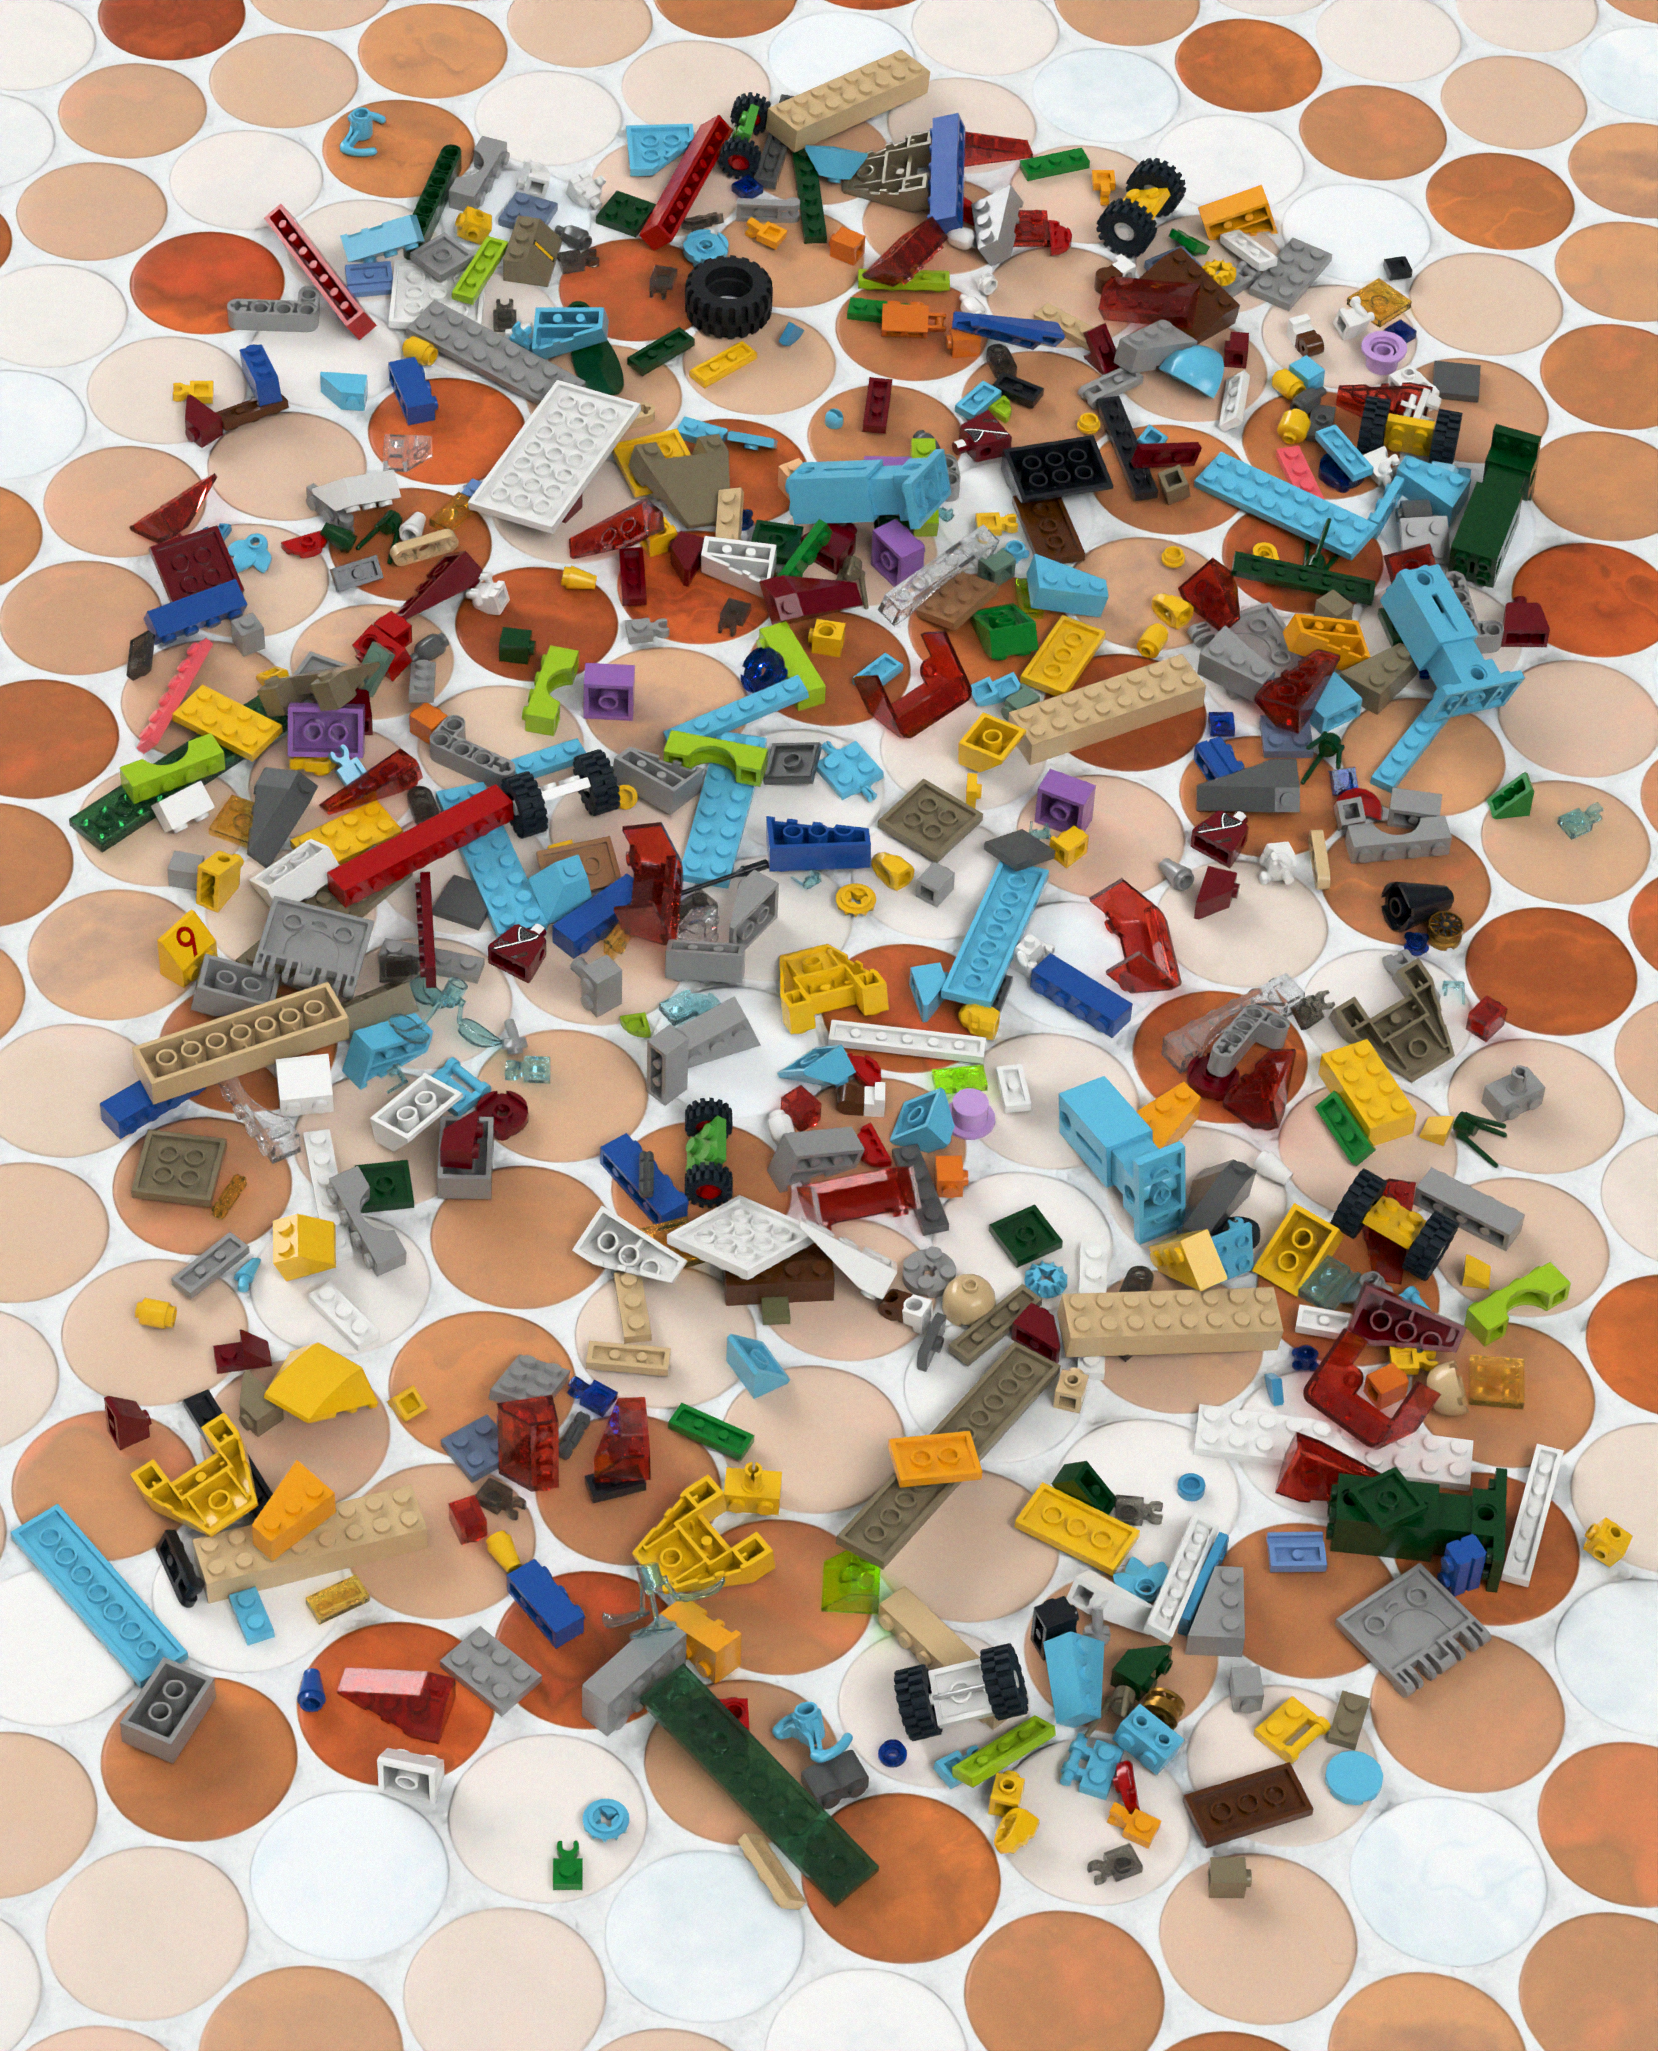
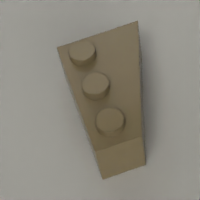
M1399 643L1341 671L1339 676L1362 698L1361 706L1378 715L1418 674V668L1406 646Z

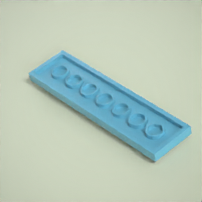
M1220 452L1194 480L1195 488L1316 545L1319 543L1327 518H1331L1323 548L1350 561L1378 532V524L1223 452Z
M725 732L716 736V739L766 748L767 738L732 732ZM709 763L680 868L679 881L702 884L733 873L756 786L737 783L733 772L721 764ZM731 879L712 886L729 889Z
M484 782L436 791V801L441 812L487 788ZM503 825L490 831L485 836L469 842L466 846L458 848L471 880L475 882L486 906L487 916L497 938L517 924L529 930L535 924H540L547 931L548 923L536 901L527 876Z
M999 861L942 987L941 998L991 1008L1013 960L1014 949L1024 935L1049 878V870L1031 866L1015 871L1002 861Z
M59 1504L54 1505L11 1532V1539L140 1688L145 1686L163 1657L179 1664L188 1659V1652Z

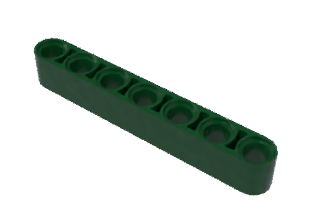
M450 144L441 149L412 214L417 215L425 241L419 243V247L431 240L448 202L449 189L461 172V148L457 145ZM404 248V249H403V256H404V258L407 259V260H410V252H412V251H414V250L405 251V248Z

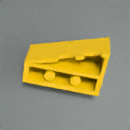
M1208 1229L1176 1234L1149 1246L1151 1252L1150 1260L1158 1269V1272L1194 1289L1203 1291L1228 1279Z

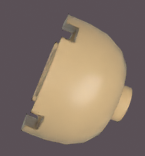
M962 1274L955 1277L947 1284L942 1296L943 1314L946 1315L948 1321L961 1327V1324L970 1325L971 1327L996 1306L994 1289L987 1280L975 1274Z
M1455 1360L1434 1367L1427 1376V1387L1422 1388L1426 1404L1432 1403L1435 1411L1441 1415L1456 1416L1469 1413L1466 1407L1468 1406L1463 1380L1461 1376L1456 1374L1455 1369L1459 1368Z

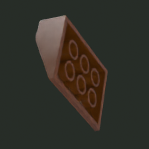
M1181 247L1163 256L1125 291V294L1154 322L1161 319L1169 321L1173 326L1197 340V345L1235 324L1240 304Z
M816 1243L809 1245L807 1248L798 1251L789 1258L782 1260L748 1280L722 1270L726 1306L761 1304V1298L788 1296L789 1303L834 1300L835 1278L833 1261Z

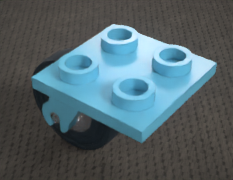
M1240 1216L1229 1217L1212 1234L1211 1238L1227 1275V1280L1254 1268L1253 1249L1259 1244L1261 1236L1258 1223L1250 1218Z

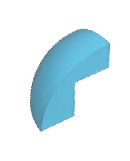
M1192 345L1190 348L1177 350L1170 354L1158 369L1173 379L1186 383L1203 395L1214 399L1222 381L1224 361L1221 354L1214 349L1202 345Z

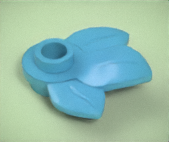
M251 534L245 540H237L228 547L230 556L234 557L233 564L237 573L246 570L252 565L259 572L265 573L271 563V555L267 550L268 541L262 534Z
M1131 1557L1126 1565L1125 1573L1113 1574V1580L1121 1588L1147 1603H1152L1156 1601L1168 1569L1164 1562L1156 1563L1149 1569L1137 1558Z

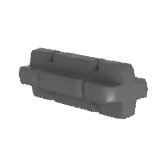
M642 1151L639 1156V1195L642 1198H651L654 1193V1154L651 1151Z
M578 1412L573 1420L575 1422L570 1424L562 1438L563 1441L556 1448V1455L559 1458L567 1460L572 1455V1449L576 1448L585 1433L583 1430H586L590 1424V1416L588 1414Z

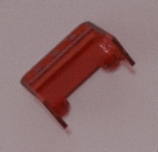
M946 631L924 632L921 634L930 654V657L925 659L920 666V675L924 683L891 704L878 675L855 676L853 678L868 713L899 738L905 739L916 736L971 698L972 687Z
M662 822L623 826L622 831L630 844L629 851L626 852V862L634 872L631 905L615 906L614 912L619 920L621 930H624L627 935L667 946L668 940H677L683 883L681 858Z
M1123 878L1089 897L1090 902L1105 913L1106 921L1104 923L1107 930L1120 938L1124 960L1107 969L1106 975L1118 983L1123 991H1128L1131 994L1170 991L1182 984L1167 919L1155 904Z
M893 1166L797 1186L798 1197L806 1219L830 1231L832 1230L831 1225L883 1213H893V1217L908 1215V1209L922 1208L914 1166Z
M1344 1328L1305 1385L1303 1396L1307 1403L1371 1449L1378 1450L1416 1432L1441 1394L1417 1380L1393 1417L1389 1418L1356 1394L1363 1383V1373L1354 1365V1362L1368 1341Z

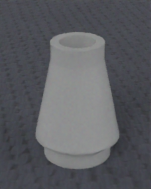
M1165 858L1160 862L1159 870L1165 875L1174 889L1185 891L1191 887L1194 882V875L1190 868L1180 865L1169 858Z

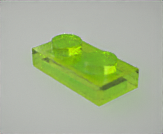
M1015 578L1017 606L1030 618L1043 619V609L1031 608L1027 578Z

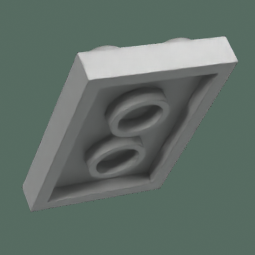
M519 1354L490 1389L489 1399L540 1416L569 1380L570 1370L564 1369L555 1363L536 1360L535 1357Z
M481 1626L440 1660V1668L501 1717L542 1682V1675Z

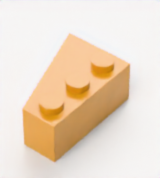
M1262 185L1198 207L1209 241L1219 240L1221 234L1237 229L1245 234L1249 233L1250 236H1257V232L1270 231L1271 234L1278 233Z
M1295 613L1282 632L1288 651L1322 664L1326 663L1330 667L1341 671L1370 658L1359 621Z
M1182 1082L1136 1111L1153 1130V1143L1159 1149L1176 1143L1180 1138L1184 1137L1199 1117L1201 1097L1185 1082Z
M296 1460L253 1522V1545L271 1561H274L336 1513L335 1493Z
M683 1596L658 1614V1616L662 1614L687 1634L686 1660L689 1659L696 1666L697 1671L702 1677H708L716 1684L741 1666L742 1633L737 1630L731 1633L724 1628L725 1623L719 1618L715 1621L711 1620L706 1616L708 1614L707 1610L687 1597Z

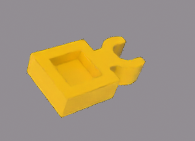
M190 381V385L173 383V401H184L191 394L203 404H213L214 381Z
M999 512L976 513L975 522L978 537L1002 536V531L1008 533L1018 532L1017 515L1007 514L1004 517H1000Z
M294 757V759H289L290 769H305V772H313L317 776L327 775L337 766V764L330 761L329 757Z
M1389 1347V1363L1394 1362L1398 1369L1404 1371L1406 1375H1418L1420 1368L1430 1372L1434 1367L1438 1366V1361L1428 1360L1435 1359L1436 1351L1424 1350L1422 1353H1417L1416 1348Z

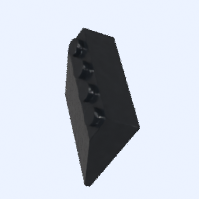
M1094 435L1003 449L1001 471L1007 486L1021 503L1113 489V483Z

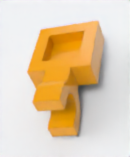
M1092 170L1093 191H1100V205H1109L1110 192L1115 191L1116 188L1114 170Z
M750 217L746 222V226L749 228L745 232V236L750 238L756 237V241L775 250L787 237L786 229L769 221L763 225L758 220Z
M1116 1802L1112 1805L1109 1812L1110 1816L1107 1819V1823L1124 1829L1122 1837L1149 1849L1162 1822L1136 1808L1131 1815L1124 1806Z

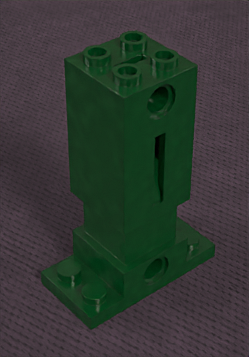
M1499 424L1495 425L1491 447L1485 460L1483 482H1476L1451 545L1448 572L1457 571L1464 575L1466 581L1476 583L1479 586L1494 587L1519 523L1522 500L1531 501L1534 494L1541 436Z
M1496 1468L1494 1479L1489 1478L1488 1489L1473 1488L1471 1496L1439 1493V1484L1408 1481L1428 1506L1427 1513L1381 1536L1348 1496L1350 1488L1373 1477L1339 1473L1337 1484L1331 1485L1327 1509L1329 1523H1327L1326 1539L1331 1540L1330 1551L1431 1562L1432 1554L1444 1555L1447 1543L1455 1540L1461 1541V1538L1473 1534L1476 1535L1487 1552L1481 1576L1482 1580H1486V1592L1497 1593L1505 1561L1507 1469Z

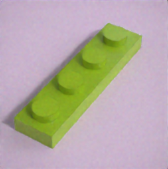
M490 236L485 238L453 289V300L474 305L505 255L508 241Z
M858 268V289L950 291L949 271Z
M1034 1715L953 1766L952 1775L957 1780L974 1788L1056 1736L1055 1726Z

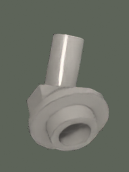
M514 1019L505 1020L504 1024L509 1038L502 1039V1049L507 1050V1054L523 1053V1048L528 1047L526 1037H519Z
M1093 1607L1092 1623L1084 1627L1082 1635L1104 1641L1105 1646L1110 1641L1111 1633L1109 1626L1103 1624V1608Z

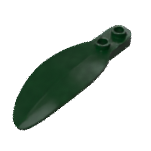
M575 301L568 307H589V305L582 301ZM608 340L571 352L577 377L586 381L587 389L608 395H617L622 392L624 388L623 372L618 357Z

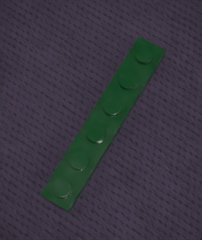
M805 148L795 153L792 151L797 196L800 200L799 210L804 244L827 243L818 172Z
M1235 551L1231 576L1319 595H1325L1334 589L1346 600L1372 605L1374 600L1376 583L1374 580Z

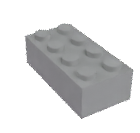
M662 1614L658 1616L582 1685V1717L607 1737L614 1730H620L634 1712L641 1711L646 1705L647 1700L654 1694L658 1695L661 1693L669 1680L674 1676L678 1677L685 1670L687 1634Z

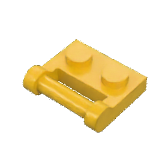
M1291 1696L1254 1730V1737L1285 1762L1293 1764L1307 1746L1319 1735H1325L1331 1729V1725L1326 1718L1317 1716L1294 1696ZM1307 1724L1311 1727L1291 1746L1285 1745Z

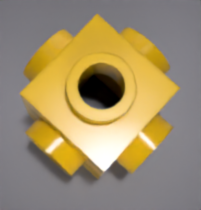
M467 206L464 212L459 213L456 218L457 236L466 241L482 245L485 238L492 231V215L480 209Z
M1605 1517L1598 1524L1592 1523L1585 1533L1587 1540L1583 1549L1610 1568L1625 1556L1633 1535Z

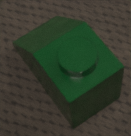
M1088 1461L1064 1464L1051 1483L1055 1489L1108 1515L1118 1502L1116 1496Z

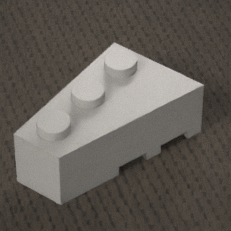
M1009 185L971 204L978 250L990 266L1011 257L1016 237L1014 229L1015 225L1019 224L1018 212L1019 208L1023 207V201L1014 188Z
M1161 319L1121 338L1114 363L1130 373L1155 370L1156 366L1161 365L1170 354L1177 350H1184L1192 347V345H1197L1198 341L1173 326L1169 321Z
M1225 625L1201 651L1197 674L1260 705L1273 691L1275 669Z
M630 746L614 758L613 773L617 777L618 782L616 783L619 786H632L640 798L670 815L701 792L704 769L696 767L695 770L681 766L682 762L676 760L673 763L659 760V755Z
M735 996L676 1028L683 1031L687 1038H689L688 1068L761 1045Z
M852 1127L784 1133L767 1171L778 1191L782 1193L788 1191L787 1186L798 1182L806 1185L811 1183L810 1178L822 1174L827 1178L857 1168L865 1149Z
M1215 1566L1189 1631L1185 1655L1242 1657L1245 1641L1243 1567Z

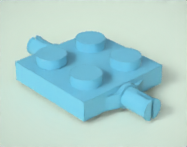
M830 741L824 742L822 749L828 756L819 760L816 771L842 800L862 793L869 802H872V799L875 800L877 794L870 787L875 782L884 778L883 770L857 741L841 749H836Z

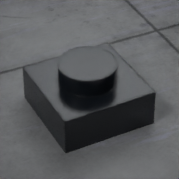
M1406 256L1384 259L1383 267L1390 281L1412 278L1413 270Z

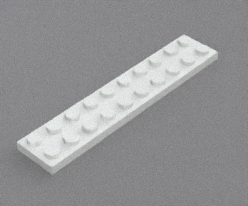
M1199 1404L1193 1455L1375 1477L1397 1467L1407 1481L1439 1484V1488L1469 1491L1473 1440Z

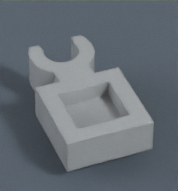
M649 618L625 620L629 644L653 642L654 636L659 638L669 637V628H667V619L665 618L658 619L650 623Z

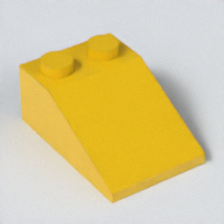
M1294 1203L1252 1271L1298 1298L1331 1259L1343 1240L1344 1235L1339 1228Z

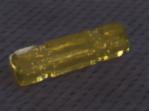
M239 1174L233 1176L230 1181L231 1183L226 1186L218 1198L219 1201L212 1207V1215L219 1219L226 1217L229 1212L228 1210L232 1208L240 1196V1192L246 1187V1177Z

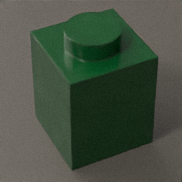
M503 627L499 642V661L528 665L530 655H535L536 641L532 640V630Z

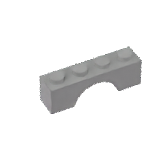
M486 136L480 138L474 148V167L479 169V171L473 175L457 177L449 189V208L464 212L467 206L478 209L479 206L483 205L487 192H491L495 179L500 177L503 166L508 164L510 153L507 152V142Z
M1436 816L1420 818L1417 828L1404 835L1385 833L1379 830L1373 823L1347 825L1345 845L1351 864L1449 855L1452 836L1446 817Z
M359 1166L330 1177L329 1189L326 1190L330 1202L336 1204L339 1208L338 1214L342 1224L349 1226L352 1232L350 1233L351 1239L355 1247H360L364 1254L362 1256L366 1267L369 1270L373 1269L378 1277L405 1265L407 1252L395 1230L385 1231L376 1229L369 1225L361 1214L362 1207L370 1199V1186Z

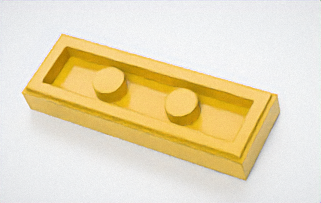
M741 341L689 370V376L705 389L756 360L757 352L744 341Z

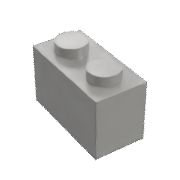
M1392 788L1387 826L1415 830L1419 825L1420 818L1440 816L1442 794Z

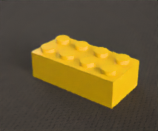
M1368 1039L1321 1054L1318 1075L1330 1093L1336 1091L1341 1095L1374 1146L1413 1133L1417 1113Z

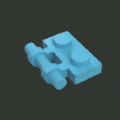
M1078 1733L1075 1741H1072L1068 1750L1070 1753L1069 1758L1062 1765L1060 1783L1064 1786H1070L1072 1780L1079 1781L1078 1792L1106 1800L1113 1783V1777L1117 1773L1116 1765L1121 1762L1124 1749L1100 1740H1096L1094 1748L1087 1747L1088 1738H1085V1734ZM1080 1759L1088 1761L1086 1769L1078 1766Z

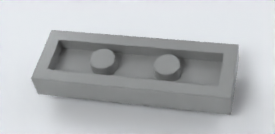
M428 660L411 662L409 703H434L436 662Z
M229 1232L171 1278L172 1286L190 1300L248 1255L250 1253L249 1246Z

